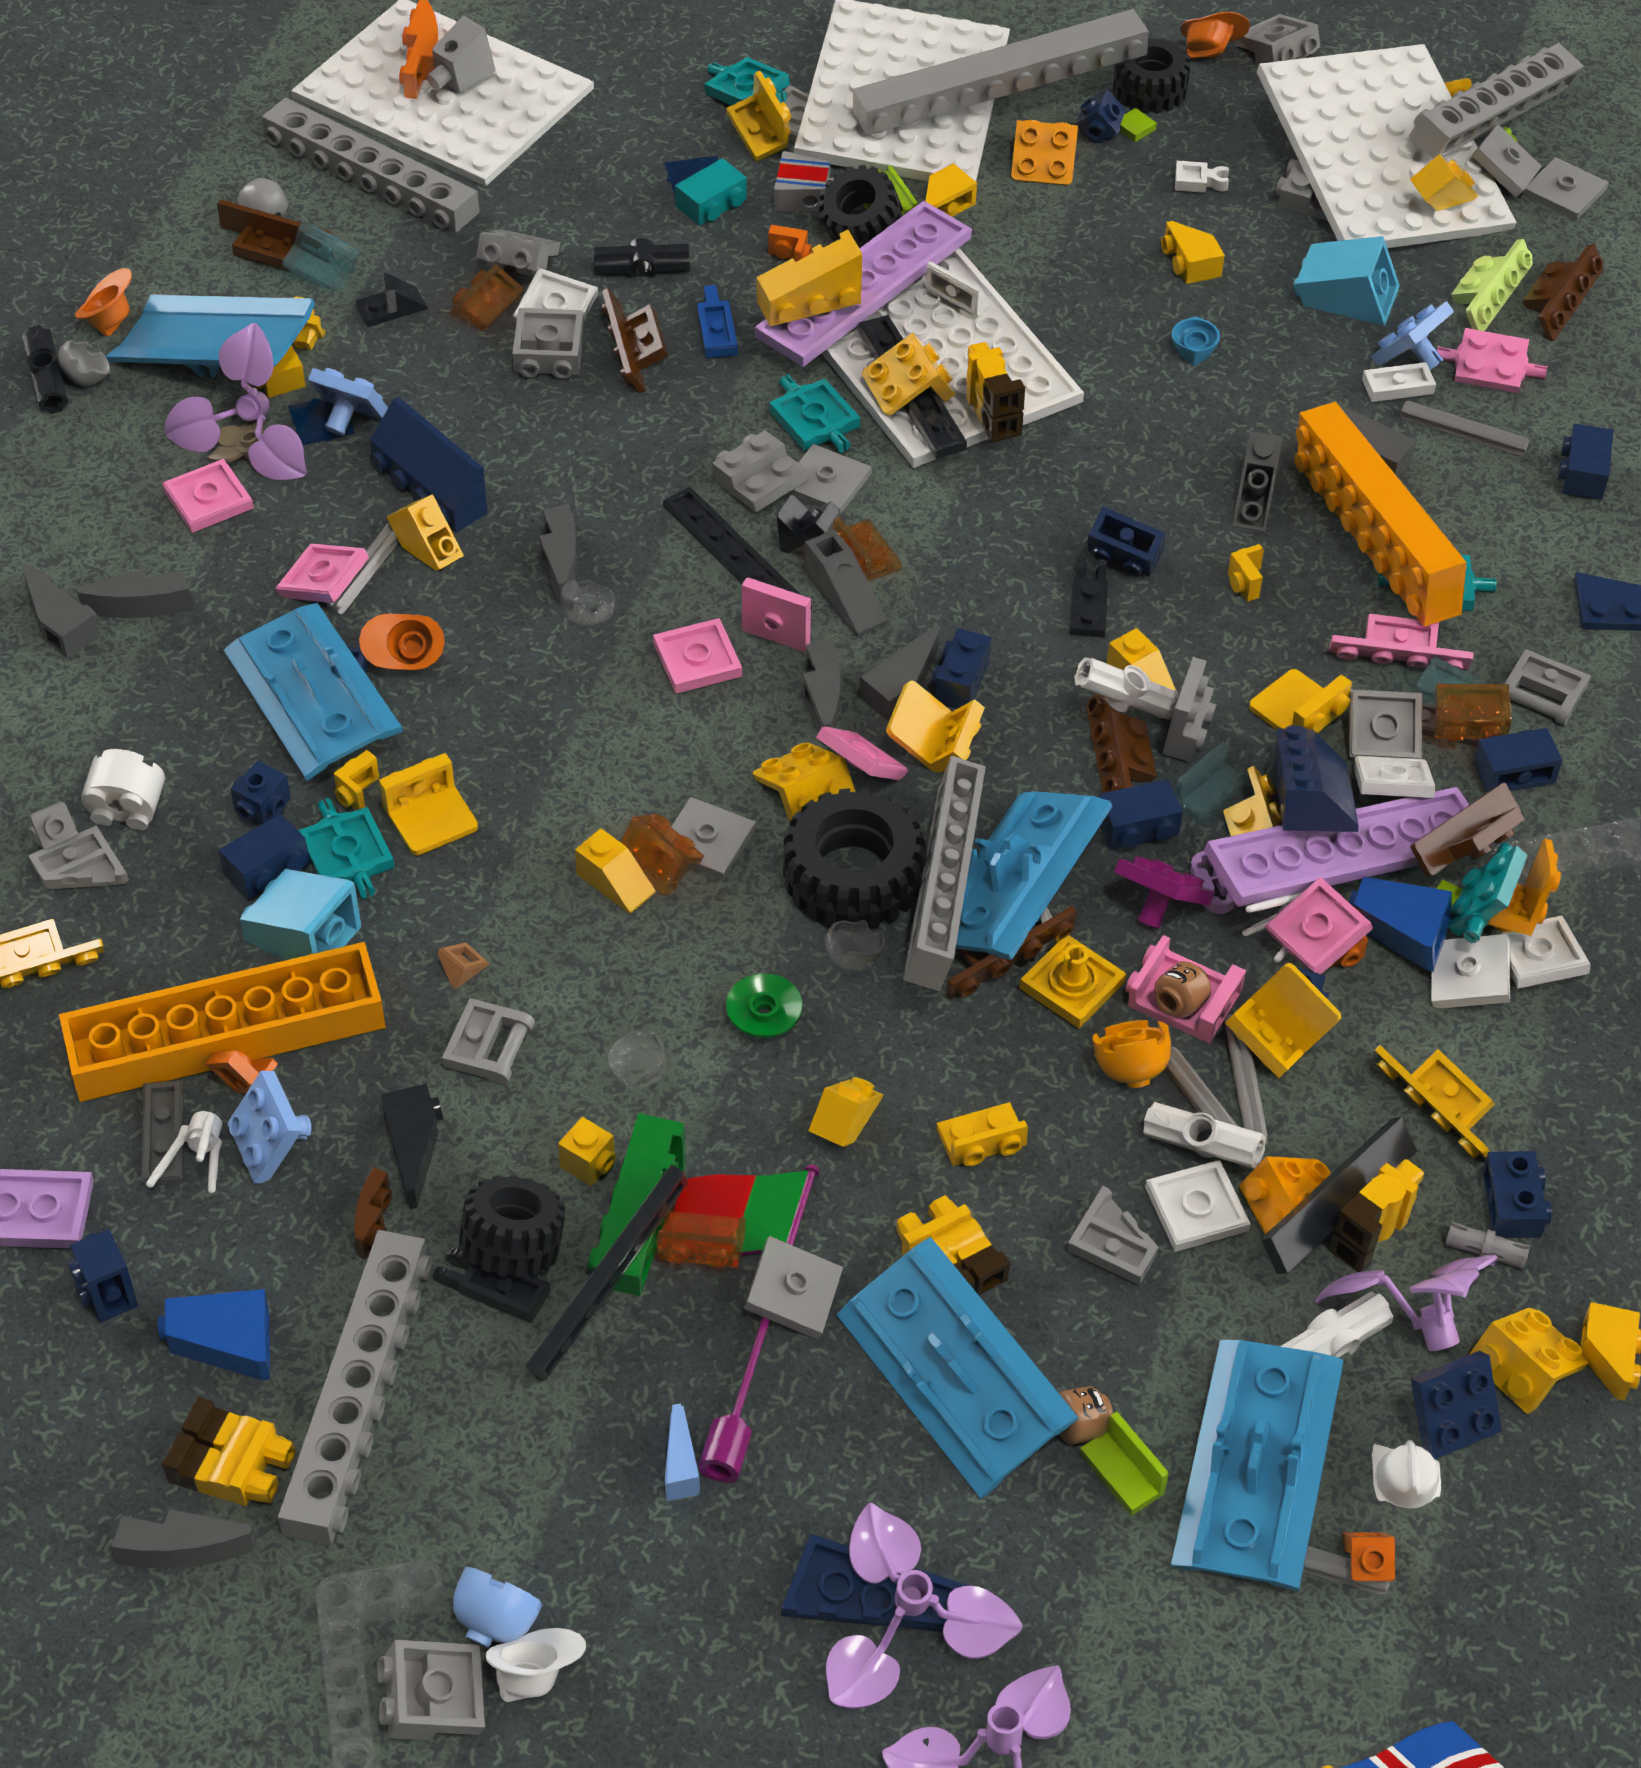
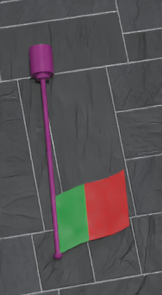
M808 1165L804 1171L774 1175L714 1174L687 1179L688 1185L676 1201L657 1256L658 1259L689 1254L736 1256L762 1253L764 1244L769 1236L793 1246L815 1175L819 1176L820 1173L818 1167ZM763 1316L732 1415L728 1414L715 1418L711 1423L698 1464L700 1473L708 1479L733 1483L739 1478L752 1435L751 1429L740 1418V1414L770 1319Z

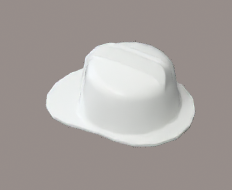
M1408 1440L1404 1445H1400L1395 1449L1377 1444L1373 1445V1486L1379 1501H1387L1395 1506L1409 1509L1422 1507L1431 1502L1435 1497L1440 1496L1439 1461L1434 1460L1428 1451L1422 1447L1415 1446L1412 1440Z
M548 1628L528 1633L518 1640L491 1647L486 1652V1661L496 1668L497 1683L502 1700L511 1702L547 1694L555 1683L559 1669L581 1658L586 1651V1641L579 1633L572 1630Z

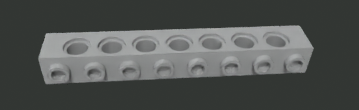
M1560 43L1549 48L1543 47L1536 55L1532 57L1526 56L1519 64L1515 66L1511 64L1506 67L1502 73L1498 75L1493 73L1486 81L1473 84L1469 90L1465 92L1459 91L1450 100H1441L1433 109L1421 111L1413 122L1415 127L1409 134V137L1432 159L1439 154L1443 157L1491 131L1497 124L1500 126L1563 92L1572 85L1584 66Z
M286 97L262 116L264 136L271 145H280L288 149L295 157L302 156L312 161L318 168H326L336 173L342 180H350L360 185L368 193L374 192L385 197L390 204H399L409 209L413 215L417 217L423 216L433 221L441 229L447 228L457 233L479 214L478 191Z
M954 756L950 757L937 790L903 977L905 981L937 991L941 990L954 960L986 766Z
M382 1230L377 1231L278 1515L282 1535L332 1545L335 1533H342L346 1527L348 1507L344 1506L348 1495H355L359 1488L361 1470L357 1468L361 1457L367 1458L371 1452L373 1433L370 1432L373 1420L380 1421L383 1416L385 1396H382L385 1384L392 1385L395 1380L397 1360H394L397 1348L404 1349L407 1344L409 1325H406L409 1314H416L418 1311L421 1291L417 1289L420 1280H427L431 1272L432 1256L427 1255L424 1238ZM393 1278H402L401 1280L396 1282L389 1281ZM382 1312H390L387 1316H377ZM370 1347H379V1349L373 1352L365 1351ZM359 1382L367 1383L365 1386L360 1388L352 1387L354 1384ZM346 1418L355 1419L349 1424H340ZM332 1455L343 1456L336 1461L327 1460ZM320 1492H330V1495L325 1498H313Z

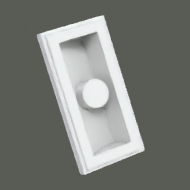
M931 261L927 264L926 289L976 316L990 305V301L982 289Z

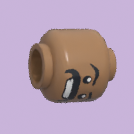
M1181 961L1174 964L1155 983L1156 1003L1168 1015L1180 1018L1192 1015L1211 996V984L1206 972L1191 962Z
M1093 1386L1058 1392L1079 1417L1075 1423L1058 1434L1061 1440L1067 1444H1077L1092 1441L1106 1434L1109 1416L1113 1414L1110 1400L1106 1395L1101 1394Z

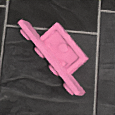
M1376 614L1368 615L1365 639L1333 635L1329 645V652L1337 653L1336 656L1341 659L1353 660L1358 656L1372 657L1371 660L1379 664H1389L1393 660L1405 661L1412 668H1426L1428 664L1442 666V670L1451 673L1462 672L1463 669H1469L1473 660V652L1436 648L1439 622L1424 627L1417 619Z

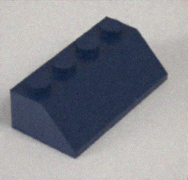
M399 396L393 399L370 438V461L373 467L379 473L383 471L387 473L396 488L401 491L404 489L412 495L414 502L433 494L445 520L455 533L488 514L483 467Z
M1298 725L1288 726L1286 729H1277L1274 768L1283 830L1358 832L1359 824L1347 763L1313 729H1306Z

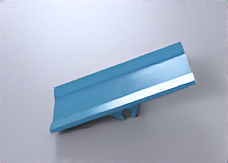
M150 295L140 319L121 345L115 347L105 357L108 362L184 364L200 377H204L207 373L202 367L203 365L210 370V376L214 378L220 368L219 351L223 343L230 336L248 325L257 323L269 342L273 356V367H275L309 320L315 303L313 299Z
M318 603L299 607L237 638L224 649L231 664L306 781L338 759L378 739H385L404 732L402 726Z
M1035 791L1019 794L989 839L976 838L974 841L979 846L980 852L978 855L977 849H972L955 949L987 952L989 955L992 954L993 956L1012 960L1029 931L1032 930L1113 807L1111 801L1095 796Z
M931 1237L908 1251L855 1295L836 1314L981 1499L987 1496L1008 1474L1050 1439L1060 1434L1079 1419Z
M1220 1340L1171 1567L1189 1571L1201 1570L1267 1582L1274 1586L1299 1592L1344 1364L1343 1359L1318 1352L1244 1340Z

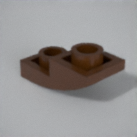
M375 1167L372 1168L364 1183L355 1213V1240L358 1256L366 1259L369 1255L377 1231H387L383 1212L386 1211L392 1199L388 1173Z

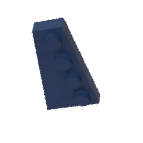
M1579 572L1575 573L1574 583L1582 629L1641 631V585Z
M810 1534L782 1605L781 1616L889 1626L897 1609L895 1604L897 1583H893L890 1577L878 1584L865 1582L856 1574L851 1565L849 1546ZM917 1568L913 1569L928 1575L933 1586L932 1594L939 1597L940 1605L947 1611V1600L950 1592L962 1586H969ZM928 1606L926 1611L920 1615H904L898 1627L943 1631L947 1619L940 1618L932 1606Z

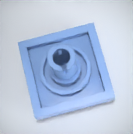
M1447 301L1436 308L1430 304L1416 315L1418 319L1411 316L1397 326L1398 334L1392 332L1379 341L1378 345L1381 348L1371 358L1377 364L1382 365L1402 352L1411 349L1420 363L1426 362L1429 370H1431L1443 361V358L1433 347L1427 336L1454 312Z
M312 368L308 381L326 403L334 405L330 417L324 426L326 430L336 435L345 436V431L354 411L380 420L383 418L388 407L382 400L383 397L374 390L372 383L361 378H355V381L346 379L342 373L334 369L326 368L325 371Z
M260 1071L227 1123L254 1183H263L270 1180L296 1139L300 1141L307 1140V1136L311 1134V1121L306 1115L295 1116L274 1071Z

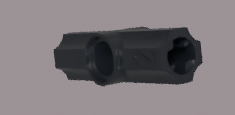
M638 238L631 241L628 246L594 247L595 274L629 273L633 279H636V276H649V278H653L656 272L690 271L689 244L654 245L652 241L646 238Z
M40 325L30 327L28 332L23 335V340L39 407L41 410L48 411L51 414L62 412L64 406L69 402L51 330L42 328Z

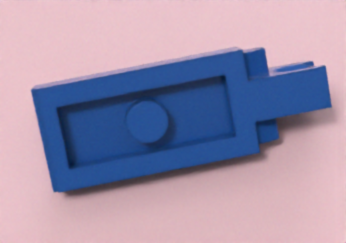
M716 285L704 286V302L697 304V314L705 357L738 355V344L730 303L726 300L719 301Z

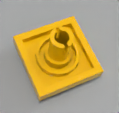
M1068 935L1060 940L1020 979L1019 989L1080 1029L1126 982L1127 973Z

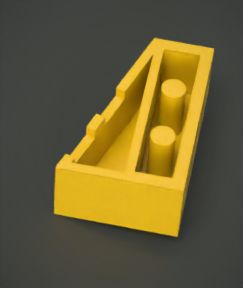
M849 230L840 233L841 239L825 247L819 244L811 248L813 253L795 262L792 258L756 277L757 304L770 327L861 304L862 252Z

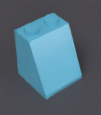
M1383 236L1311 244L1307 256L1303 259L1299 276L1294 282L1295 293L1300 297L1303 306L1382 326L1386 325L1400 287Z
M285 869L276 880L268 883L264 893L253 905L246 907L243 911L240 924L244 940L283 961L344 947L361 928L355 883L346 879Z

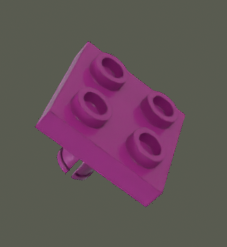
M1135 856L1134 861L1119 858L1114 873L1150 889L1138 920L1156 928L1161 927V921L1170 898L1210 906L1215 891L1203 887L1205 880L1184 872L1180 874L1175 872L1172 865L1156 859L1151 861Z

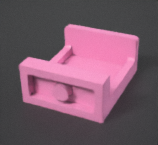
M1163 935L1156 946H1149L1142 961V969L1140 972L1134 971L1127 982L1125 991L1129 993L1128 1007L1210 1044L1243 990L1246 970L1232 964L1226 975L1218 973L1170 951V938ZM1181 961L1191 962L1201 967L1206 972L1211 984V996L1207 1002L1192 1015L1185 1018L1174 1017L1164 1013L1157 1005L1154 993L1155 983L1158 978L1171 966Z

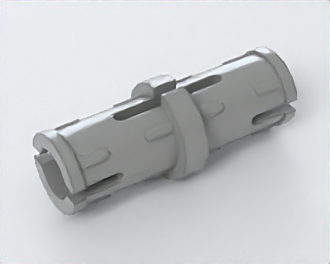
M1453 1221L1445 1242L1446 1247L1463 1250L1477 1256L1497 1255V1262L1519 1268L1520 1270H1523L1531 1245L1495 1235L1496 1231L1488 1229L1487 1232Z

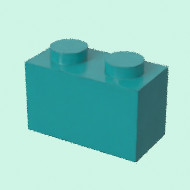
M723 158L675 185L676 208L699 226L709 220H716L721 213L732 207L740 206L747 199V177Z

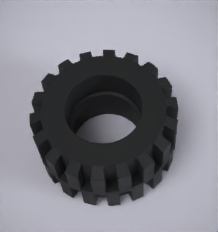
M1148 37L1147 55L1115 64L1113 79L1114 96L1116 99L1121 98L1122 105L1130 104L1131 110L1134 108L1143 109L1142 113L1149 114V110H1155V114H1160L1162 109H1166L1167 112L1172 111L1174 105L1179 107L1182 104V100L1185 101L1187 97L1191 68L1189 55H1186V51L1183 48H1178V44L1174 42H1167L1166 39Z
M859 165L858 169H853L851 166L846 168V172L842 174L840 171L834 174L835 179L833 181L828 180L825 184L826 190H821L819 195L821 201L818 202V208L831 239L837 241L841 239L840 233L849 230L859 248L903 216L901 212L903 211L902 204L891 179L889 180L888 175L884 171L879 172L878 168L873 166L870 169H867L866 165ZM872 204L868 210L861 214L849 215L859 205Z
M500 1175L494 1176L492 1180H481L478 1186L473 1185L469 1189V1193L465 1197L459 1234L461 1251L464 1255L469 1256L468 1260L472 1264L480 1265L482 1270L487 1272L493 1271L500 1276L514 1275L515 1277H524V1274H538L540 1269L547 1270L551 1267L552 1262L557 1260L566 1215L564 1202L560 1201V1196L555 1191H549V1186L544 1183H536L534 1179L528 1177L524 1179L515 1175H510L509 1177Z

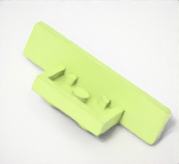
M1517 239L1505 256H1482L1475 260L1472 267L1452 292L1453 302L1460 305L1469 304L1466 308V314L1472 329L1480 331L1487 329L1533 265L1532 254L1527 249L1524 239Z

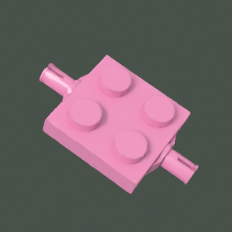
M1465 328L1462 343L1458 346L1457 350L1440 346L1437 348V352L1443 358V361L1454 362L1456 369L1454 382L1519 393L1521 382L1525 376L1545 380L1548 367L1528 363L1527 349L1529 339Z

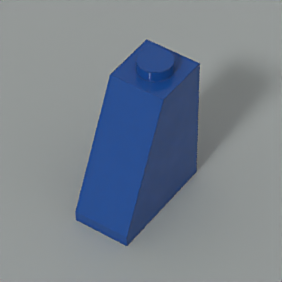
M1363 877L1359 890H1353L1349 903L1371 922L1373 929L1367 935L1423 969L1434 972L1448 931V925L1453 915L1451 910V891Z
M265 1289L165 1299V1315H158V1334L160 1340H167L171 1354L256 1379H270L269 1306Z

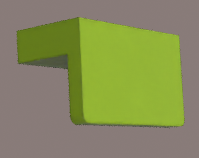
M1118 1412L1109 1416L1108 1429L1104 1436L1095 1438L1080 1448L1079 1454L1131 1516L1165 1494L1169 1475L1168 1471Z

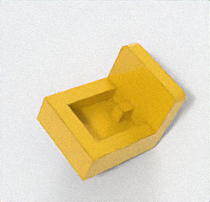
M1260 544L1242 548L1231 553L1228 568L1230 585L1235 593L1240 592L1247 602L1258 599L1260 596L1263 576L1258 570L1261 569L1264 549Z
M368 750L356 758L348 760L343 767L333 773L336 786L334 794L342 806L346 808L352 806L355 810L364 808L363 789L379 779L377 758Z

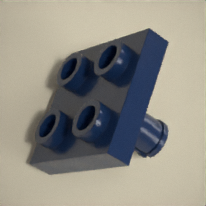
M1477 1351L1411 1378L1422 1448L1428 1451L1434 1459L1502 1431L1490 1355Z

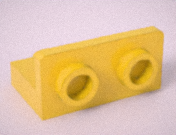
M1010 1102L937 1123V1132L953 1166L963 1163L966 1166H975L986 1157L998 1153L1009 1156L1017 1153L1027 1144L1028 1126L1024 1120L1018 1121Z

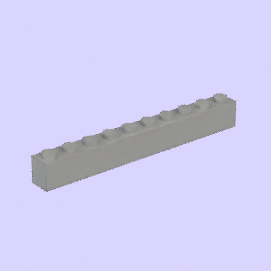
M1134 9L854 88L853 113L866 135H871L1147 55L1149 31Z

